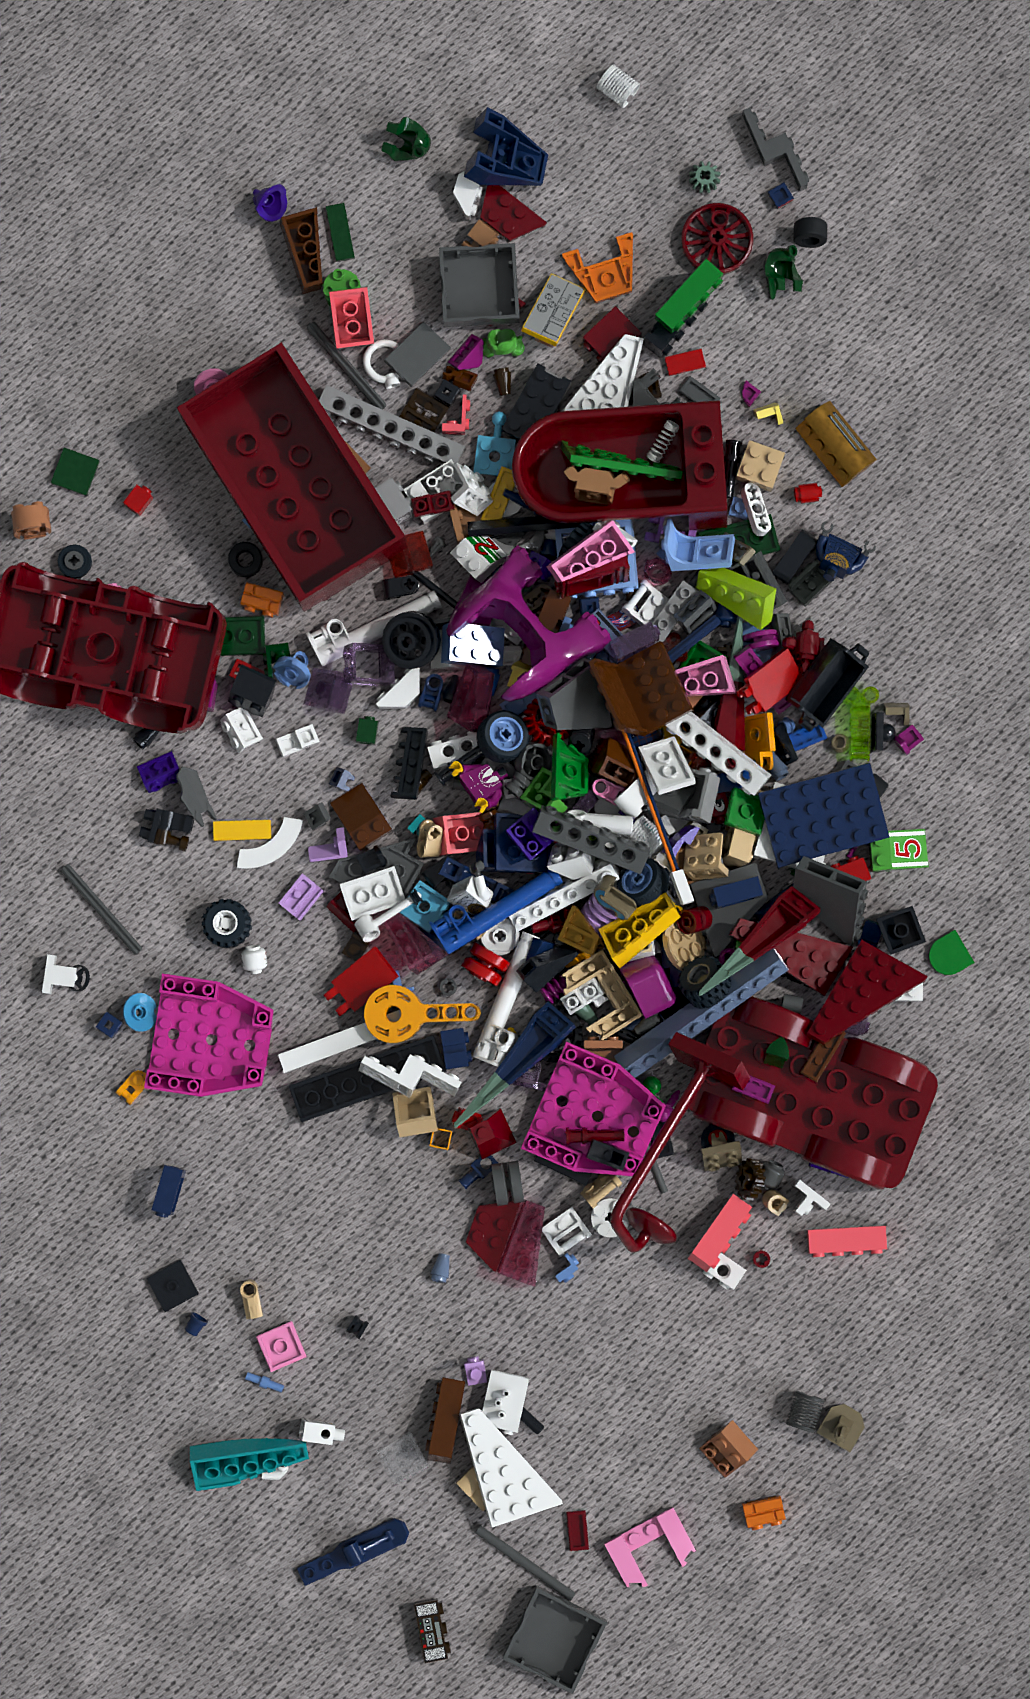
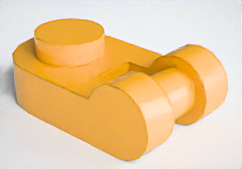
M140 1070L134 1071L119 1087L116 1094L123 1096L126 1102L131 1105L145 1089L146 1073ZM129 1086L135 1089L132 1094L126 1090Z

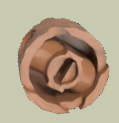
M37 501L31 505L24 506L18 504L13 506L11 517L14 537L20 539V536H24V539L28 540L45 537L46 532L51 533L49 508L43 506V502Z

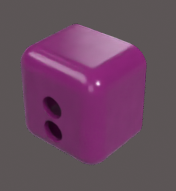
M654 955L629 961L619 969L623 977V984L629 990L645 1019L671 1007L675 1003V993L662 966Z

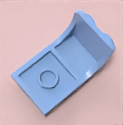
M672 518L667 519V524L663 527L665 537L661 540V547L666 553L665 560L669 564L671 571L731 567L735 544L734 534L699 537L686 536L676 530Z

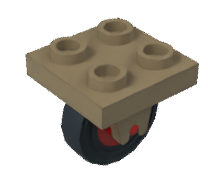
M713 1124L703 1130L701 1135V1146L703 1149L701 1151L705 1171L713 1172L722 1167H735L742 1163L740 1142L735 1141L733 1132Z

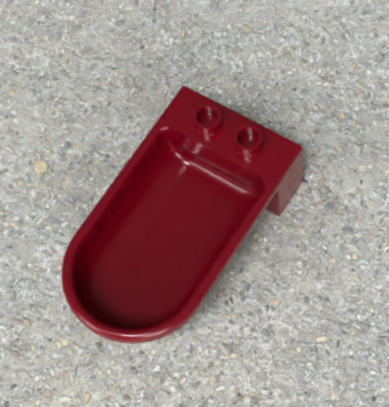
M720 400L572 410L547 415L533 423L524 432L516 445L512 459V476L516 490L524 503L532 511L543 518L560 523L688 515L689 530L727 528V496ZM667 420H671L679 425L680 428L675 433V436L672 437L673 440L669 441L670 445H667L668 449L664 450L665 454H662L663 457L660 463L679 467L683 472L681 479L675 478V481L664 479L663 476L651 478L645 476L644 473L632 475L625 471L630 481L615 490L613 502L610 506L578 501L575 498L574 488L576 482L569 480L564 473L567 467L572 464L560 448L561 440L567 441L568 446L576 447L580 444L590 448V451L602 449L627 455L626 457L633 461L636 458H641L653 465V461L647 457V453L651 448L664 453L662 449L657 448L653 443L666 449V446L657 442L656 439L669 444L667 440L660 438L659 434L671 440V437L662 433L661 430L674 435L673 432L664 428V424ZM583 464V466H579V467H580L581 470H582V469H584L585 467H587V466H589V465ZM601 467V469H600V470L610 471V470H608V468H605V467ZM620 470V472H615V474L618 476L621 473H623L624 470Z

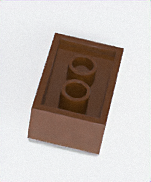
M363 783L330 802L360 851L393 831Z

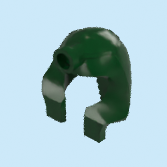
M403 117L398 123L388 122L386 131L403 139L404 145L401 148H397L395 145L383 142L382 152L387 153L393 161L418 159L427 154L431 146L430 135L419 123L408 117Z
M790 245L787 248H775L768 253L764 260V274L771 300L775 299L777 290H785V278L793 281V292H802L804 280L798 274L794 264L796 260L794 256L797 255V248L794 245Z

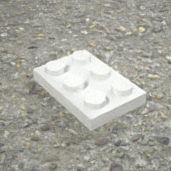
M675 736L638 747V752L659 795L695 784L694 775Z
M395 866L339 884L351 921L365 915H372L393 908L405 900Z

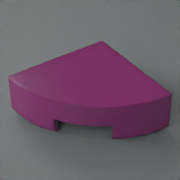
M746 380L743 385L742 396L746 405L750 407L761 391Z

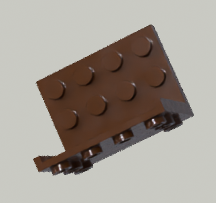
M661 641L618 664L596 658L589 661L591 666L589 668L590 673L599 684L597 688L600 694L605 697V706L614 717V726L621 732L645 737L693 711L681 681Z

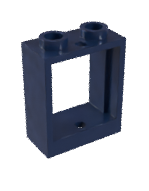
M756 876L713 888L709 899L711 906L715 905L716 909L760 898L763 896L759 878Z
M164 1165L151 1209L156 1211L155 1215L164 1218L174 1215L186 1170Z

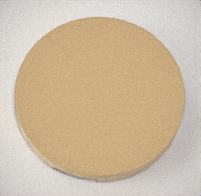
M675 921L662 933L666 955L677 969L683 971L682 968L687 966L689 961L704 956L707 947L702 931L689 935L683 934L678 929Z

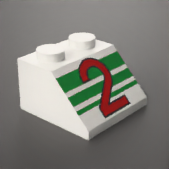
M488 535L469 536L463 539L450 552L481 584L507 556Z

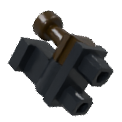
M158 808L156 810L146 809L143 819L153 823L151 829L141 826L139 837L148 840L149 843L160 846L166 844L179 846L180 851L186 852L190 837L182 836L180 839L172 836L171 833L172 830L191 834L195 820L193 816Z

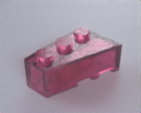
M466 664L446 717L470 732H477L480 723L489 716L494 673L483 666Z
M400 913L383 923L408 968L416 975L448 955L444 949Z

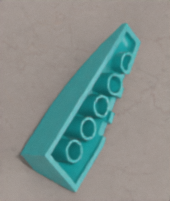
M256 1438L190 1446V1465L196 1491L235 1486L244 1479H254L258 1477V1474L266 1471L271 1473L280 1466L284 1465L287 1467L309 1459L306 1442L301 1440Z

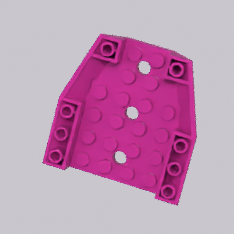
M162 973L153 1045L144 1088L203 1097L262 1086L267 1066L274 1010L217 981ZM175 1028L179 1031V1037L172 1040L169 1038L168 1033L171 1029ZM210 1034H214L217 1037V1043L212 1046L206 1041ZM247 1040L255 1042L254 1050L247 1051L244 1044Z
M566 1042L521 1149L575 1172L633 1176L643 1160L666 1105L620 1064ZM561 1095L568 1099V1103L565 1106L557 1104V1098ZM601 1111L603 1119L595 1121L592 1118L593 1112ZM631 1126H636L639 1129V1134L635 1137L628 1134V1128ZM566 1127H569V1129H582V1127H585L587 1130L624 1129V1142H604L611 1143L629 1152L623 1171L586 1158L591 1142H588L586 1145L582 1143L566 1145Z

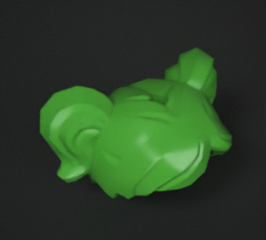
M512 329L491 330L487 338H482L484 341L483 355L487 358H491L494 355H508L510 353L516 357L520 356L525 350L522 342L523 337L521 335L517 337Z

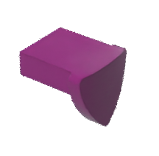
M913 724L894 737L895 743L906 755L910 754V750L924 740Z

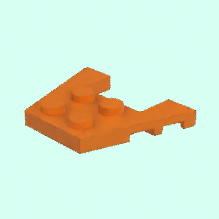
M632 232L616 237L621 256L587 267L583 266L578 249L562 253V258L595 303L632 292Z

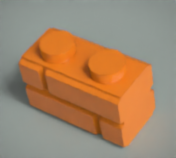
M246 582L240 604L244 607L243 610L255 613V610L261 611L263 616L273 618V615L278 616L284 593Z
M780 1495L742 1503L747 1528L751 1527L752 1530L762 1529L763 1525L768 1523L771 1526L780 1525L782 1520H786Z

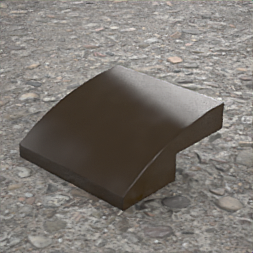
M417 387L399 417L435 432L450 407ZM416 403L424 407L426 410L435 413L438 416L432 415L431 418H429L425 415L427 411L424 410L423 413H421L417 410L419 406H417Z

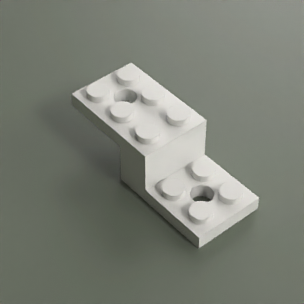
M410 1054L400 1074L396 1073L397 1070L387 1065L385 1067L379 1064L380 1061L372 1056H369V1058L364 1056L359 1068L360 1072L408 1098L411 1097L420 1079L454 1097L462 1083L456 1075L442 1072L439 1066L425 1063V1059L418 1055L412 1056Z

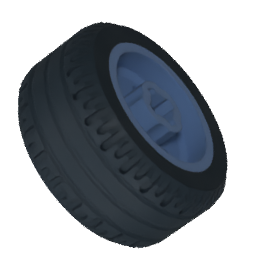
M506 710L496 711L480 723L476 740L480 751L489 760L507 763L517 758L527 746L529 730L523 719L516 713Z
M649 857L641 874L623 868L619 875L620 879L617 880V889L636 902L637 908L653 902L663 893H667L669 888L667 871L656 860Z

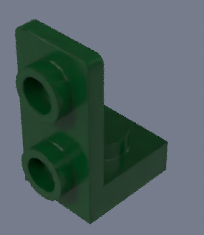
M288 643L265 645L266 653H263V661L267 668L264 669V674L274 679L272 662H276L279 657L291 656Z

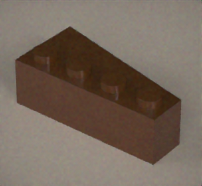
M442 1377V1383H437L436 1394H439L438 1402L434 1401L432 1413H436L435 1420H431L429 1432H432L431 1440L427 1439L425 1451L429 1452L428 1460L451 1464L465 1381Z

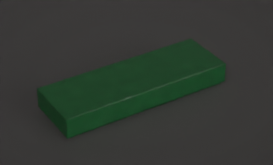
M340 203L326 206L336 262L355 259L345 204Z

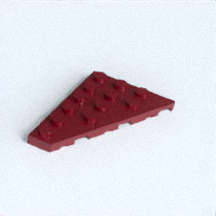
M861 940L807 1032V1036L824 1045L851 1026H855L885 1005H889L903 994L924 983L928 976Z

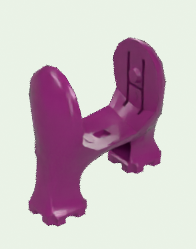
M519 545L506 556L504 563L493 576L471 592L457 606L446 629L448 637H452L468 624L474 622L478 616L503 620L519 635L530 650L532 669L521 674L517 681L501 695L500 698L508 702L522 699L537 692L552 682L570 665L585 655L599 653L612 641L610 633L605 628L600 627L597 618L589 612H585L573 624V627L566 631L553 633L545 628L539 621V618L529 609L521 594L522 588L532 586L543 573L538 563L533 562L529 558L526 549Z

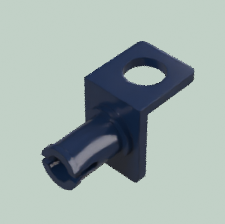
M492 1155L486 1157L491 1160L492 1164L498 1163ZM480 1156L470 1164L471 1170L458 1180L465 1189L478 1178L484 1179L492 1172V1166L489 1169L481 1167L480 1162L482 1159Z

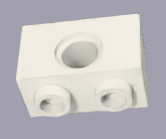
M720 1253L718 1258L721 1260L714 1269L710 1267L707 1272L703 1271L702 1273L710 1279L713 1277L719 1279L720 1282L718 1284L726 1290H729V1288L734 1290L747 1270ZM720 1265H726L728 1268V1272L724 1276H720L717 1273Z

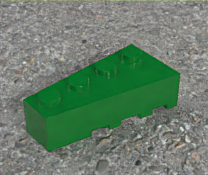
M705 259L655 314V320L671 334L675 330L678 332L684 326V321L688 317L691 318L698 310L697 308L702 303H705L710 294L723 283V273L709 260Z

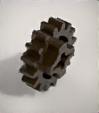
M747 1158L746 1161H742V1166H738L739 1172H736L735 1183H737L735 1190H739L737 1196H741L740 1199L754 1201V1199H758V1194L762 1193L761 1187L765 1186L764 1181L766 1177L763 1176L765 1169H762L763 1163H760V1160Z

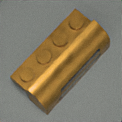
M831 401L815 409L795 428L841 487L847 485L877 460Z

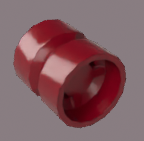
M697 906L680 911V918L676 921L678 929L683 934L689 935L709 929L712 925V914L707 907Z

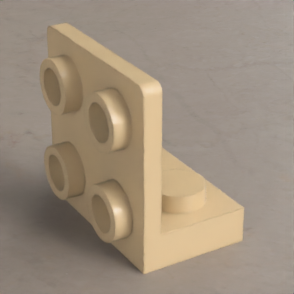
M720 832L696 835L691 845L686 844L683 871L692 880L728 877L729 870L721 863L723 834Z

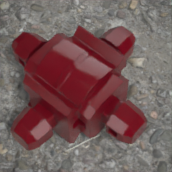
M805 620L802 623V631L797 632L796 636L787 637L782 640V646L789 649L795 662L800 663L799 670L802 674L805 673L825 646V638H820L819 633L813 632L814 623L810 620Z

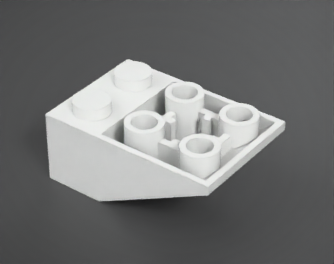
M452 459L403 489L406 497L408 496L411 500L423 495H432L448 490L451 491L453 496L464 484ZM442 513L423 516L420 519L425 525Z

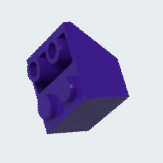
M535 808L525 813L505 831L529 861L554 841L532 832L533 824L539 813Z

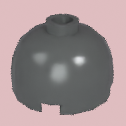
M528 743L520 755L513 761L515 770L529 781H533L542 767L550 771L552 768V755H549L548 747L541 743Z

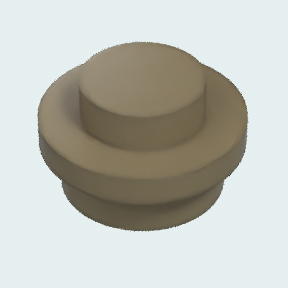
M837 734L831 739V747L835 752L843 753L848 750L850 740L846 735Z

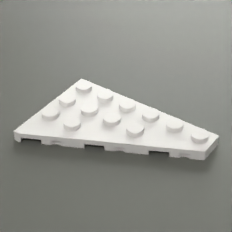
M624 334L562 411L628 407L644 338Z
M479 1408L459 1414L490 1527H495L563 1504L557 1494Z

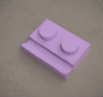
M302 873L278 904L301 921L323 894L324 890Z

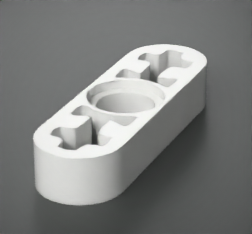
M749 482L741 489L742 500L752 531L757 536H764L771 529V522L758 485ZM752 506H757L760 509V513H755Z

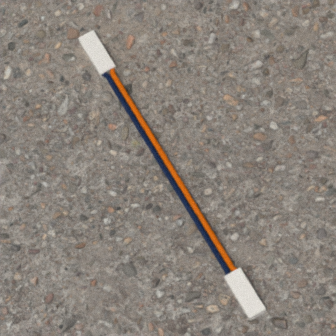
M622 732L672 869L670 876L680 904L692 903L694 899L683 869L680 870L631 734Z

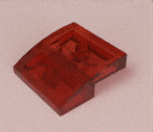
M423 531L405 535L407 548L389 559L394 578L413 575L415 571L432 568L433 564Z

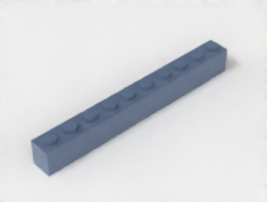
M774 948L730 976L731 988H727L728 994H724V999L722 1001L719 1000L718 1004H712L711 1007H704L703 1009L694 1007L690 1003L616 1054L614 1057L617 1063L633 1077H638L672 1053L668 1044L676 1032L693 1038L787 972L789 969L782 957Z

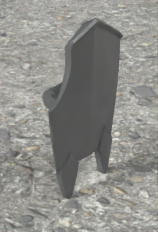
M182 766L176 776L181 787L180 801L184 803L196 822L203 827L204 822L201 813L207 811L214 820H217L216 815L209 804L197 770Z

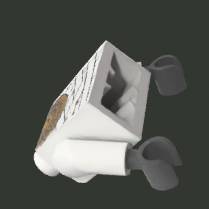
M482 861L474 862L470 865L469 870L476 877L472 875L458 883L448 878L445 880L446 886L451 888L447 901L453 905L462 906L466 912L472 915L493 905L490 902L493 891L486 886L484 876H481L480 873L485 867Z

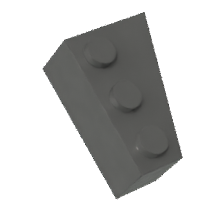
M761 551L754 554L744 566L737 563L728 568L731 571L776 588L773 610L787 602Z

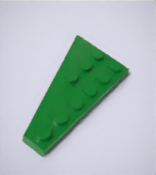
M561 440L560 448L574 466L586 464L590 465L593 469L605 467L612 472L624 470L632 475L644 473L647 477L656 478L657 476H663L664 479L675 481V478H682L683 472L677 466L653 462V465H651L648 461L641 458H636L633 461L624 454L602 449L590 451L591 449L584 445L578 444V446L572 447L568 446L567 441Z

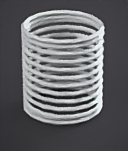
M614 64L603 74L596 89L601 90L613 102L616 101V104L618 103L620 107L624 108L628 104L627 98L630 94L633 96L636 94L640 83L635 82L633 78H630L625 72L623 73Z
M644 815L633 824L632 836L626 835L635 842L644 841L650 847L649 858H652L663 847L660 836H658L659 833L656 834L658 832L656 825L648 821Z

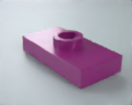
M750 1076L751 1078L743 1091L734 1086L732 1087V1090L769 1104L775 1085Z

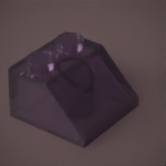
M313 668L303 705L333 713L345 714L354 677L339 671Z

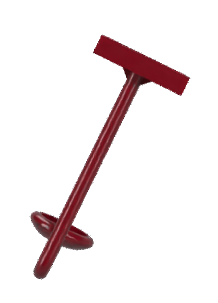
M678 1032L674 1034L668 1045L678 1062L696 1069V1073L616 1202L611 1214L610 1223L612 1229L625 1248L631 1253L639 1252L649 1240L659 1244H671L677 1239L675 1231L658 1217L636 1207H627L706 1077H714L742 1091L751 1078L742 1061ZM624 1213L631 1227L639 1233L635 1240L622 1222Z

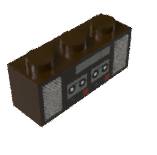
M438 1598L415 1602L414 1607L424 1662L429 1663L448 1659V1653H451L449 1641L445 1642L444 1634H448L446 1622L441 1620V1614H444L442 1602L438 1603Z

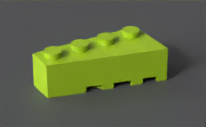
M726 568L701 569L698 572L697 589L702 590L712 599L757 629L762 630L772 621L776 588Z

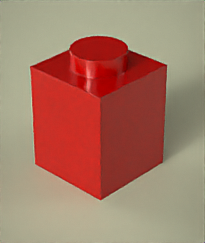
M136 484L123 503L138 516H141L154 498L151 495L152 491L144 485L140 487Z

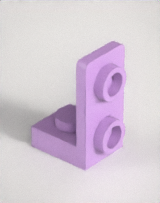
M344 827L336 828L337 836L333 837L334 843L308 847L310 862L348 857Z
M479 1356L467 1358V1362H464V1368L466 1370L468 1386L487 1383L484 1359L479 1360Z

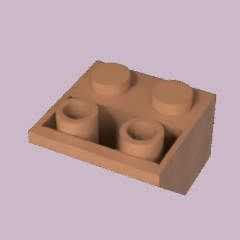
M733 1420L723 1426L699 1448L724 1477H727L745 1464L758 1450Z

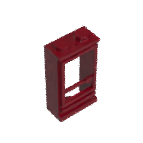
M621 557L563 582H554L556 593H560L561 599H563L565 595L568 597L611 586L614 582L616 584L619 581H623V583L628 582L630 566L627 557Z

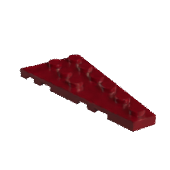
M738 918L729 935L742 943L758 923ZM795 933L774 947V949L779 953L789 969L786 973L818 994L825 996L853 947Z

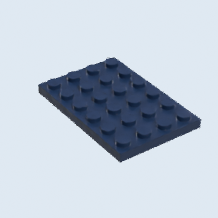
M870 763L758 793L777 868L798 863L803 856L813 859L890 837Z

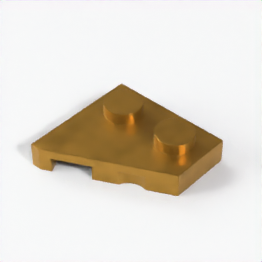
M572 905L558 940L589 955H594L601 937L578 907Z

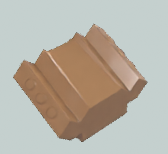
M571 465L564 471L569 480L576 482L574 492L575 498L578 501L607 506L612 504L615 490L630 481L625 471L617 476L615 472L593 469L590 465L582 470L579 466Z

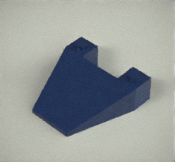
M487 107L476 118L473 130L474 134L489 141L487 153L484 154L477 151L467 161L464 177L479 185L541 186L544 180L548 154L504 115Z

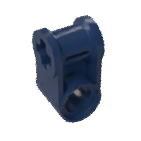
M431 674L427 677L419 699V708L423 706L433 709V712H437L443 689V680L440 675ZM431 679H439L440 685L437 688L430 687L429 682Z

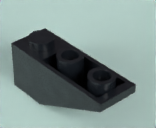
M564 944L529 958L516 972L537 993L555 975L559 974L567 964L573 961L579 953L574 947Z

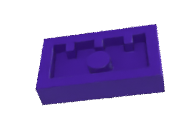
M172 751L137 766L148 793L159 791L162 787L178 782L176 776L180 769Z

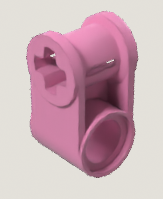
M601 778L594 780L591 784V790L595 795L615 806L617 805L613 801L626 789ZM598 782L605 784V790L602 793L597 792L595 789V785Z

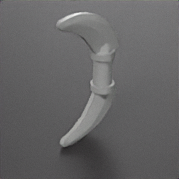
M544 530L536 531L531 540L519 546L524 547L526 551L529 549L538 550L544 541ZM495 538L492 539L507 555L516 547L503 544Z

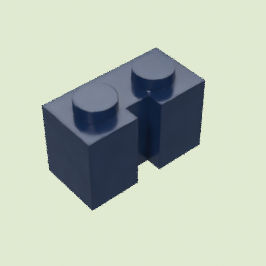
M463 1028L440 1031L446 1070L469 1067V1062H472L471 1050L467 1051L466 1043H469L468 1031L464 1032Z

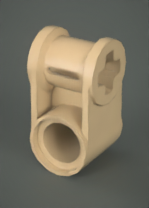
M430 819L424 820L419 826L417 854L420 858L439 857L441 854L443 829Z

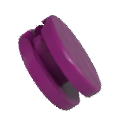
M775 629L760 630L743 635V642H754L748 644L754 652L770 650L779 646V641H777L778 634Z

